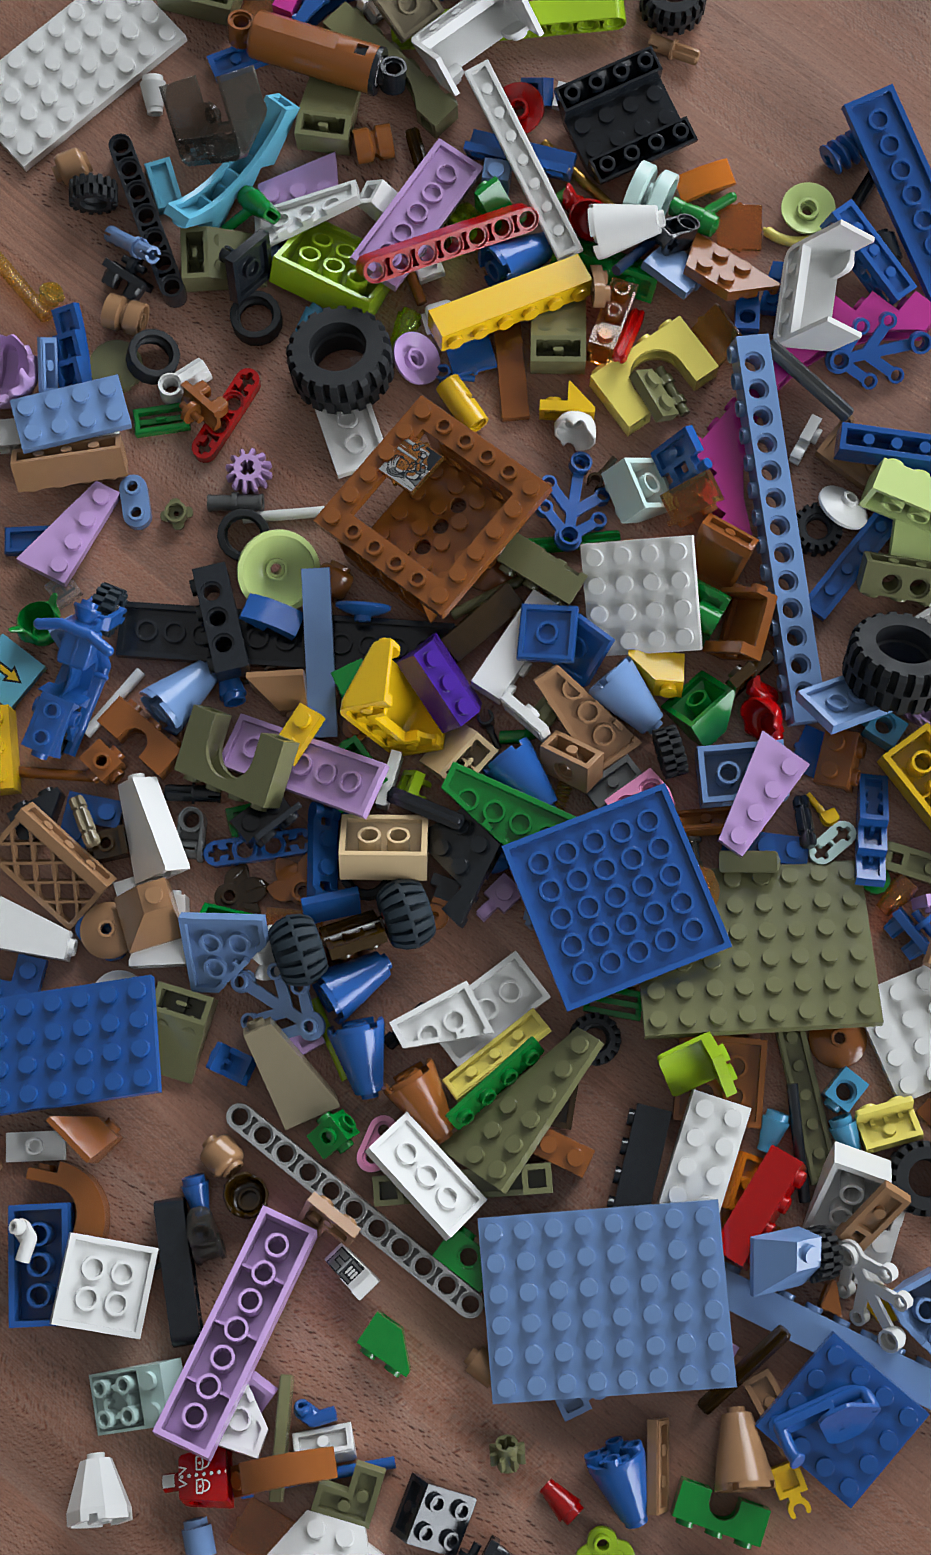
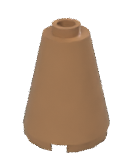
M744 1406L728 1407L727 1413L721 1415L714 1492L743 1493L752 1492L757 1487H761V1491L776 1488L775 1479L752 1413L745 1412Z

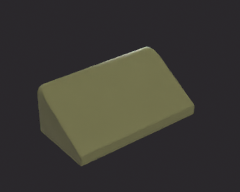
M722 850L719 852V871L776 873L781 865L777 851H746L742 858L732 851Z

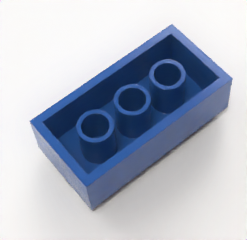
M75 1202L8 1205L9 1328L58 1326L49 1323L69 1232L73 1233ZM13 1219H26L30 1222L37 1235V1242L29 1264L15 1260L20 1243L16 1236L9 1232V1224Z

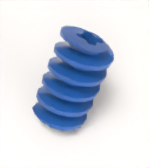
M851 130L846 131L844 135L837 136L835 140L828 141L826 145L819 147L823 162L837 175L842 173V166L847 170L851 168V160L856 165L861 162L860 155L862 156Z

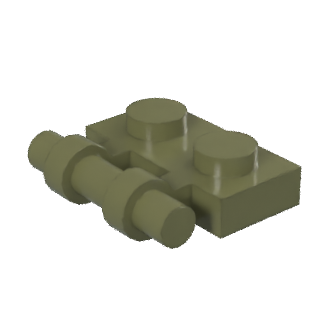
M659 366L654 371L652 368L635 370L629 376L656 423L673 420L677 415L684 417L690 413L686 405L687 400L685 396L678 392L674 385L675 380L671 373H667L663 366Z

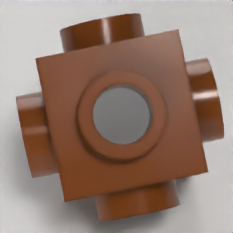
M100 738L79 757L88 767L85 773L96 784L100 781L106 786L111 783L115 784L125 775L124 770L127 766L122 762L125 756L115 745L109 748Z

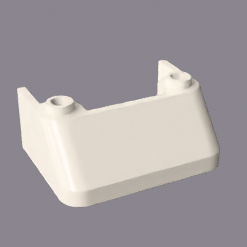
M462 0L419 30L412 37L411 42L440 85L454 96H457L460 92L456 85L462 80L461 77L464 74L462 66L503 37L507 40L513 39V41H518L524 38L529 30L539 37L544 32L528 0Z
M841 219L793 244L784 258L773 339H776L786 348L833 351L862 337L861 332L832 318L838 278L852 270L855 251L873 243L875 237Z

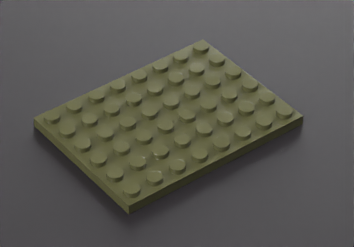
M855 860L831 861L824 865L814 862L807 864H781L776 873L721 872L719 868L701 869L732 947L639 983L644 1040L698 1037L709 1031L712 1036L882 1026L884 1020L864 886L855 885Z

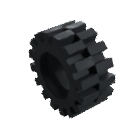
M81 173L79 177L75 175L73 179L69 180V206L73 207L75 211L80 210V213L83 214L85 212H89V215H93V213L103 215V212L106 214L111 213V210L115 211L116 207H118V183H116L115 179H111L110 176L103 177V174L100 173L97 175Z
M813 502L810 507L808 504L805 505L796 514L801 547L803 549L802 553L807 555L810 552L812 553L811 557H816L817 554L824 556L828 551L829 553L832 552L839 543L843 534V527L832 521L824 513L821 506H818V502ZM814 520L823 522L827 527V535L821 539L810 537L806 530L807 524Z
M672 724L652 730L655 753L657 754V760L665 779L688 774L687 756L676 725Z
M599 1012L587 1013L579 1017L569 1032L570 1034L577 1027L584 1031L598 1028L604 1032L606 1044L597 1054L591 1064L592 1066H600L611 1061L618 1053L622 1039L620 1029L616 1025L617 1023L610 1019L608 1015H603Z
M826 1225L804 1228L821 1236V1267L806 1282L814 1284L835 1279L841 1274L839 1270L843 1269V1264L840 1261L844 1260V1255L839 1253V1250H843L842 1246L836 1243L839 1240L837 1235L832 1236L833 1230L831 1228L827 1229Z

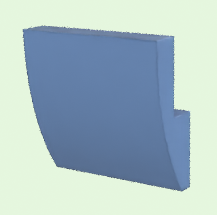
M659 247L641 265V269L683 300L693 290L697 291L702 286L683 274L689 256L684 251L665 256L661 252V247Z

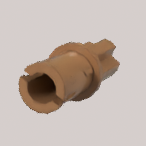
M652 33L649 38L648 44L650 45H647V47L652 46L654 52L667 56L668 60H673L674 58L693 66L699 61L700 51L679 43L678 39L673 41L655 33Z

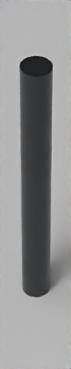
M798 1083L786 1084L793 1153L794 1157L802 1161L807 1168ZM807 1169L805 1171L807 1178L802 1187L798 1189L799 1203L811 1202Z

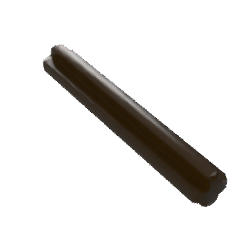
M778 1325L735 1366L737 1387L710 1389L699 1399L697 1405L706 1415L713 1412L790 1340L791 1334L783 1325Z

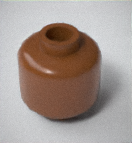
M331 560L330 563H323L320 568H330L332 602L334 599L343 600L354 581V577L350 573L351 568L335 560Z

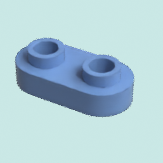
M128 475L121 481L119 486L123 518L131 529L143 530L152 521L148 486L142 477ZM132 484H136V485H137V489H136V490H134V491H129V490H128L129 487H130ZM136 510H140V511H141L140 516H138V517H133V516H132V514H133L134 511H136Z

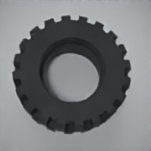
M338 306L337 309L323 308V312L318 314L314 312L308 316L306 322L303 320L296 327L297 332L293 331L289 338V344L286 348V361L294 388L306 404H312L313 409L322 412L325 409L328 414L335 415L337 412H343V415L352 414L351 411L356 409L362 411L367 408V404L371 403L373 405L380 399L379 394L384 395L389 389V383L393 381L395 364L388 332H386L382 322L376 320L373 314L367 311L363 313L360 308L352 307V309H347V306ZM353 350L363 354L359 362L345 370L329 371L319 367L320 362L326 356L336 351Z
M888 612L886 615L882 613L874 614L872 617L869 616L857 624L852 630L842 663V674L849 689H853L854 695L859 699L863 698L866 704L872 707L875 705L881 711L887 713L888 711H894L898 715H905L906 713L917 715L922 713V711L925 713L931 711V624L927 622V619L912 617V614L908 613L901 615L897 614V612Z

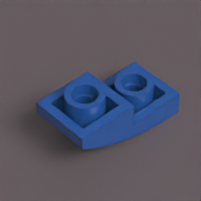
M250 593L239 618L262 631L268 627L293 640L302 623L303 612L274 599Z

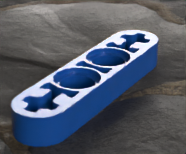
M296 828L276 831L277 834L273 838L280 840L281 849L274 854L266 851V845L262 848L255 845L252 854L247 858H242L238 855L237 850L244 841L241 837L208 843L204 849L203 856L206 862L214 868L303 856L308 852V842L305 843V848L300 849L297 844L289 845L291 851L286 852L287 844L284 837L289 836L288 840L290 842L297 841L299 839L298 835H303L305 839H308V830ZM232 844L234 860H230L229 854L221 855L220 861L217 862L213 857H210V854L215 851L214 848L218 847L222 852L230 851L228 845Z

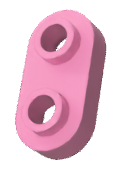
M381 1115L374 1118L370 1123L357 1152V1163L362 1170L371 1173L381 1170L375 1163L371 1164L367 1161L365 1151L381 1136L379 1134L380 1126L387 1125L390 1128L396 1122L393 1118Z

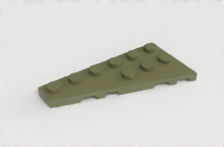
M577 1027L513 1084L501 1092L491 1104L478 1112L468 1125L457 1130L439 1147L444 1153L506 1194L604 1043Z

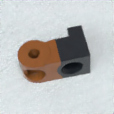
M433 873L430 884L436 887L430 906L436 930H440L446 926L449 920V916L442 908L461 889V885L456 880Z

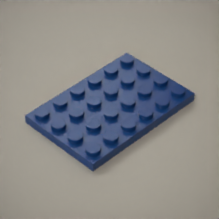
M145 975L0 998V1116L162 1093L154 976Z

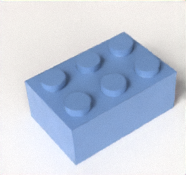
M783 739L777 740L779 743L784 745ZM758 741L697 746L694 756L700 809L732 806ZM789 794L787 795V797L784 799L783 802H785V801L788 799V797L790 796Z

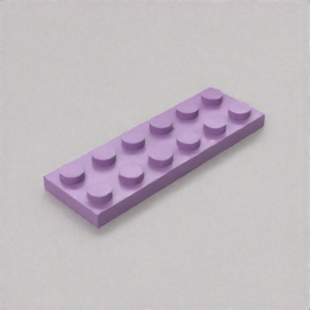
M439 138L350 256L349 262L356 266L358 258L363 254L442 228L482 174L483 166ZM423 245V246L419 249V251H418V256H419V258L422 256V254H423V253L425 252V250L427 249V246H426V245ZM401 253L393 258V266L401 262ZM375 262L369 264L367 274L370 275L375 271ZM409 273L381 283L395 292Z
M241 713L222 752L226 768L243 775L252 763L260 734H280L283 728ZM313 738L297 764L292 766L285 790L367 819L390 767L386 763Z

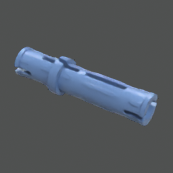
M113 225L105 229V232L109 233L110 236L104 234V239L128 251L132 257L144 259L150 264H154L160 259L154 255V253L161 255L160 249L150 245L146 239L139 236L134 237Z

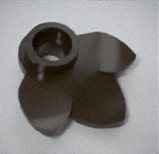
M239 864L226 873L224 884L220 885L214 894V901L219 906L261 914L257 902L268 893L267 886L270 884L261 878L249 877L248 865ZM232 893L234 899L227 901L224 898V894Z

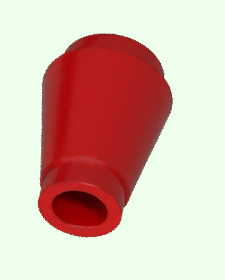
M552 1478L539 1491L559 1522L563 1521L567 1526L584 1509L579 1503L581 1499Z

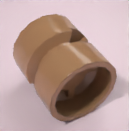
M110 293L102 307L101 326L116 332L123 329L124 334L134 337L135 334L146 330L150 308L147 303L137 300L128 302L127 297Z

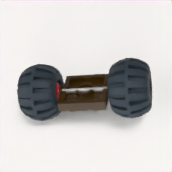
M395 879L390 881L376 895L380 917H377L372 909L319 927L321 936H319L313 919L308 915L291 914L277 920L270 927L268 936L273 957L283 981L288 985L298 987L308 986L318 981L328 970V962L324 951L325 947L331 959L335 960L349 958L353 953L365 949H376L382 943L388 942L387 937L391 945L397 949H417L428 943L435 935L436 925L428 897L421 883L412 879Z

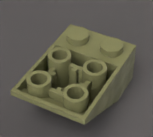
M309 77L299 106L300 109L294 131L297 149L323 153L335 152L339 155L350 156L353 141L352 129H355L361 92Z
M210 226L180 228L181 276L186 292L229 290L225 263L219 261L220 250L225 248V245L236 249L251 237L253 233ZM267 281L259 288L267 287Z
M586 298L579 302L573 301L565 304L556 311L544 312L532 319L530 374H585Z
M158 981L155 992L161 1075L192 1084L219 1001L210 996Z

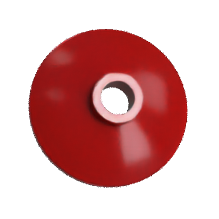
M514 82L504 86L503 90L514 112L518 109L524 110V113L517 116L525 134L531 132L539 125L544 114V101L540 92L534 86L525 82Z

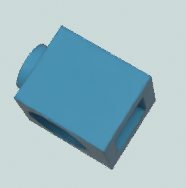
M888 713L861 723L865 727L861 736L888 752L895 747L909 723L893 713ZM877 722L885 723L888 726L889 732L886 734L878 732L875 724Z
M844 1066L821 1093V1096L826 1099L823 1103L836 1114L839 1111L843 1114L848 1113L868 1088L869 1084L847 1066ZM839 1084L846 1085L850 1090L849 1098L845 1101L839 1099L836 1095V1088Z

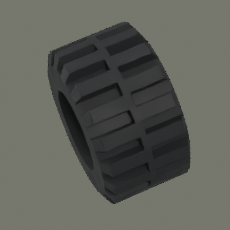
M640 0L639 10L642 12L641 17L643 21H648L647 26L649 28H657V33L662 34L664 31L668 32L667 36H673V32H678V35H682L685 29L691 31L694 29L695 24H699L702 15H704L706 0H683L680 2Z
M910 1142L900 1146L899 1150L893 1152L890 1156L892 1184L911 1195V1203L903 1211L916 1216L931 1217V1195L926 1197L917 1195L912 1190L908 1178L910 1169L916 1162L924 1160L931 1163V1142Z

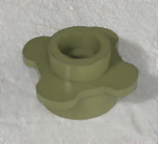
M173 498L166 505L164 511L161 512L160 518L163 522L172 524L175 530H182L185 521L193 516V510L191 507H185L178 498ZM179 512V516H174V514Z

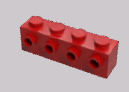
M771 1145L721 1230L725 1259L745 1271L749 1269L750 1237L776 1231L777 1225L775 1222L780 1214H786L792 1203L790 1198L795 1188L800 1189L807 1178V1173L805 1172L807 1168L802 1161Z

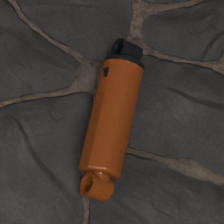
M242 9L234 10L228 15L229 44L236 49H247V55L251 59L371 96H375L379 89L391 96L399 95L405 90L407 64L398 56H388L387 47L266 10L258 11L254 17L249 11Z

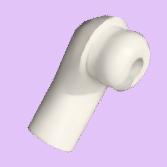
M24 1218L13 1219L9 1224V1232L14 1234L20 1243L15 1260L29 1264L37 1242V1235L29 1221Z

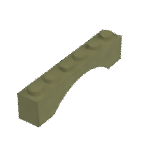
M345 1L323 21V28L387 47L388 56H398L406 62V88L414 102L417 122L435 139L458 119V102L454 96L443 92L432 76L427 77L415 60L405 57L400 47L393 41L389 42L377 25H371L366 21L363 13L357 7L352 8Z
M551 1162L525 1164L506 1194L470 1169L461 1170L485 1198L553 1193ZM386 1175L372 1176L374 1207L412 1204Z

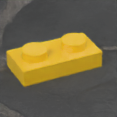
M299 703L279 734L300 743L293 766L297 764L326 719L323 715L302 703Z

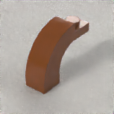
M67 1161L59 1162L57 1172L55 1171V1165L39 1162L38 1167H28L26 1179L60 1186L72 1196L77 1210L73 1233L108 1238L111 1218L109 1202L102 1186L92 1174L84 1168Z
M334 1446L278 1454L230 1466V1481L234 1498L338 1478Z

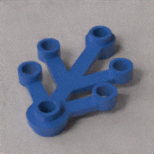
M885 311L880 314L878 318L879 325L862 349L852 351L858 342L856 340L836 350L827 351L824 359L825 366L830 372L835 374L847 372L859 381L861 387L871 390L878 383L877 376L871 372H864L854 364V362L865 360L885 374L889 382L898 384L904 379V371L897 366H892L883 360L881 356L908 350L917 354H925L931 349V336L923 331H915L908 339L879 345L889 329H892L897 324L896 315ZM890 315L892 321L889 325H885L884 318ZM862 317L854 319L851 328L857 330V324L863 321L865 327L859 332L862 335L868 333L870 330L869 321ZM917 337H921L922 343L916 347L914 341ZM840 354L842 361L839 364H835L834 357ZM894 370H898V371H899V376H898V378L895 379V380H892V378H891L892 372H893ZM871 376L872 383L866 386L864 380L866 377Z
M582 451L574 453L568 464L569 470L572 473L569 498L559 488L557 479L554 476L545 475L542 478L545 482L552 484L553 491L550 495L566 515L565 522L563 523L553 511V504L547 499L540 506L547 507L549 511H542L540 506L535 511L538 517L546 518L555 530L554 543L560 550L565 552H572L578 549L582 536L593 530L601 531L607 523V517L604 513L595 512L588 521L576 526L577 517L596 506H606L611 498L606 489L601 487L593 495L580 502L583 478L592 466V458L589 454ZM575 464H580L583 469L578 468ZM598 494L604 495L606 499L601 500ZM594 519L601 520L602 524L595 523ZM563 537H569L571 542L565 541Z

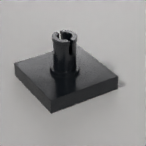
M261 228L236 249L225 245V248H222L219 253V261L225 263L230 301L237 305L270 279L272 267L269 232Z

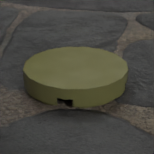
M122 340L106 341L95 349L90 357L93 380L118 374L123 393L130 391L136 383L140 382L133 377L127 368L125 359L129 342ZM137 350V358L143 365V359Z

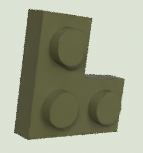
M357 1459L349 1487L329 1480L319 1482L311 1511L369 1529L386 1468Z

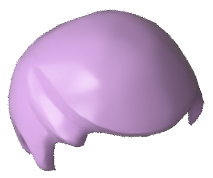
M0 334V409L11 408V399L28 396L33 393L38 382V358L33 355L30 346L24 345L16 335L4 336Z

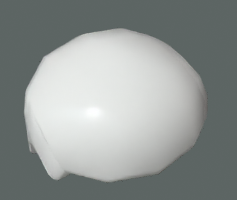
M568 411L563 413L554 423V435L561 441L563 446L566 443H571L578 452L588 450L596 444V424L592 417L584 412Z

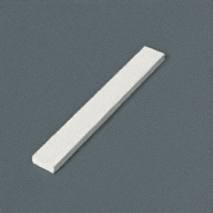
M487 59L464 71L530 206L539 214V224L557 261L579 254L583 251V248L489 60Z

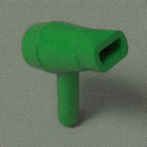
M246 185L237 194V201L243 209L225 222L221 228L235 230L252 215L271 224H276L281 214L260 190Z
M729 192L704 208L687 203L675 196L669 205L668 215L674 217L685 213L694 216L700 222L697 233L711 237L717 231L720 224V217L715 213L737 200V195L734 192Z

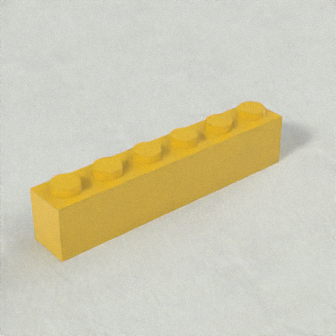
M579 254L430 309L428 310V327L441 352L448 349H456L468 341L482 339L489 333L497 330H506L513 324L523 320H532L544 312L556 311L570 302L584 300L590 295L593 279Z

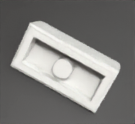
M351 1422L292 1433L294 1452L334 1446L336 1463L357 1459Z

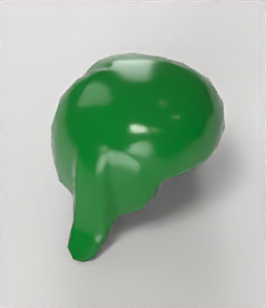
M52 593L48 601L29 603L22 608L16 618V626L8 628V631L17 633L23 642L35 646L45 647L53 644L54 640L49 631L36 629L33 622L36 618H61V613L56 603L57 593Z

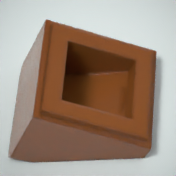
M827 1280L821 1291L817 1306L842 1317L837 1281Z

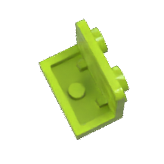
M710 1031L661 1053L657 1057L663 1076L673 1096H679L715 1078L726 1097L737 1093L733 1082L738 1079L731 1063L726 1064L730 1060L729 1054L723 1043L717 1045Z

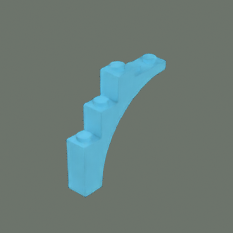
M280 93L266 95L246 133L221 166L195 190L176 201L168 203L164 214L169 216L172 222L181 228L196 225L220 228L225 223L234 200L237 199L239 190L246 185L253 187L260 169L275 164L300 107Z

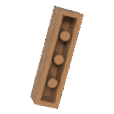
M121 433L89 438L27 454L23 453L22 448L14 449L11 452L10 465L18 493L25 491L36 492L40 489L51 487L63 488L67 485L78 483L90 484L104 479L116 480L123 476H128V459Z

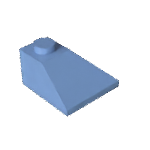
M796 1226L750 1237V1295L752 1297L802 1286L821 1267V1236L802 1227Z

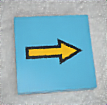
M2 634L0 636V703L3 705L8 704L15 709L47 670V667Z

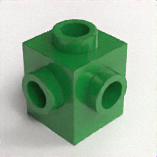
M342 1109L335 1114L329 1111L316 1120L319 1126L306 1137L324 1160L337 1151L341 1155L354 1145L352 1139L360 1131L357 1129L354 1119Z

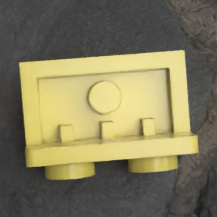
M895 1096L885 1103L878 1105L866 1104L855 1111L858 1133L865 1152L871 1154L923 1139L924 1134L913 1109L914 1100L912 1096Z

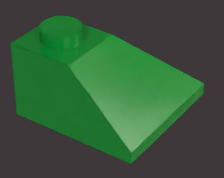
M701 670L683 686L681 697L669 698L661 708L692 741L700 746H709L716 742L727 730L735 692L729 686Z

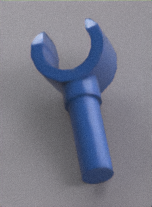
M447 364L438 365L437 368L440 372H447V375L443 377L436 376L441 383L453 374ZM475 375L460 377L462 381L475 382Z

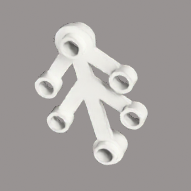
M844 1239L838 1243V1245L841 1244L843 1249L839 1250V1253L844 1255V1260L840 1261L843 1264V1269L840 1272L839 1282H837L839 1296L847 1299L856 1292L854 1306L849 1313L850 1320L856 1326H862L870 1320V1313L866 1308L867 1302H869L883 1329L878 1334V1342L881 1348L888 1353H895L905 1345L906 1334L901 1327L894 1326L880 1298L892 1304L900 1312H904L913 1305V1298L905 1290H901L898 1293L870 1278L866 1272L868 1270L878 1275V1278L883 1283L888 1284L898 1277V1269L893 1263L886 1262L882 1265L864 1255L862 1248L856 1241ZM853 1273L858 1281L857 1290L855 1283L852 1281Z

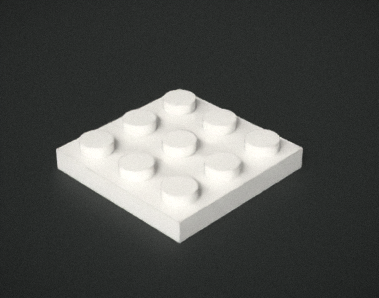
M69 1232L49 1324L140 1339L159 1248Z

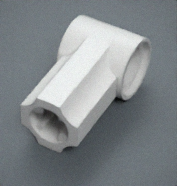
M197 358L175 373H166L160 377L158 388L161 399L165 404L181 402L184 391L181 389L180 384L186 380L194 385L201 380L207 383L213 379L204 361ZM171 386L178 388L173 393L166 392V389Z

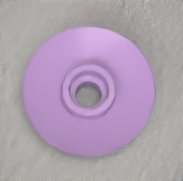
M407 332L397 338L393 346V359L402 377L416 385H426L435 380L439 374L437 367L440 365V357L431 340L418 332Z

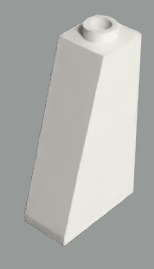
M144 773L129 775L128 780L118 785L135 884H144L163 877L169 879L190 869L187 856L157 777H145Z
M0 896V950L70 962L71 956H75L77 952L78 940L75 939L76 934Z

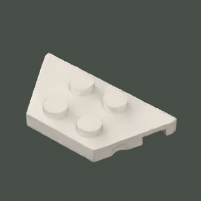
M307 1510L267 1555H369L367 1531L363 1526Z

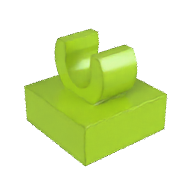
M404 770L397 788L427 799L421 796L419 791L421 786L431 788L432 784L428 780H424L426 774L418 770Z

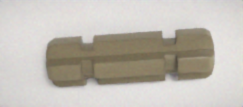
M82 795L70 798L69 805L71 810H73V815L82 834L81 837L87 848L99 845L101 840L96 832L90 811L87 809L88 806Z

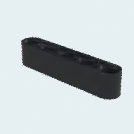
M184 1196L154 1201V1216L171 1343L173 1348L195 1345L203 1329V1320L187 1202Z

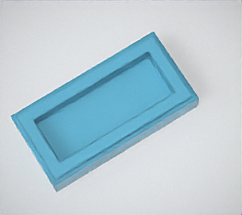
M170 156L144 164L159 215L164 214L168 203L182 198Z

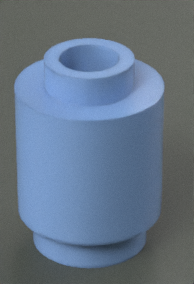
M207 1516L183 1522L184 1529L181 1532L186 1555H214L217 1553L212 1524L208 1523Z

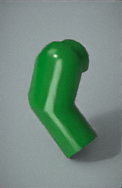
M526 728L523 730H500L499 732L500 744H521L519 740L527 737L529 741L537 738Z

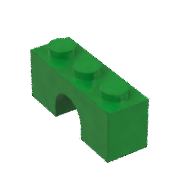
M680 1477L670 1509L671 1515L676 1517L675 1522L687 1528H693L694 1524L704 1527V1533L722 1539L723 1535L734 1538V1544L746 1549H751L752 1545L761 1547L771 1514L768 1506L739 1496L736 1506L731 1513L724 1516L716 1515L709 1508L712 1488L709 1485L687 1477Z

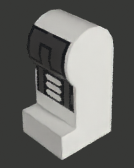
M342 1243L324 1258L326 1263L340 1276V1279L359 1301L381 1281Z

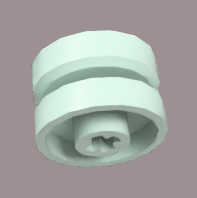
M643 160L628 186L623 204L657 205L658 210H663L666 216L678 185L679 175L666 169L657 178V166Z

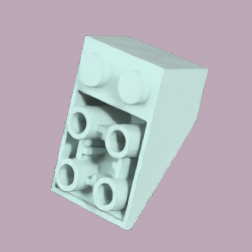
M181 1357L89 1375L98 1436L154 1428L182 1372Z

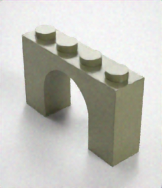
M193 705L174 770L183 773V778L196 783L202 781L206 783L205 788L215 792H222L223 790L227 792L228 798L239 802L246 800L251 803L250 807L255 810L267 812L268 808H280L300 743L279 734L261 733L250 767L243 775L236 778L227 770L222 756L223 743L232 715L210 706Z

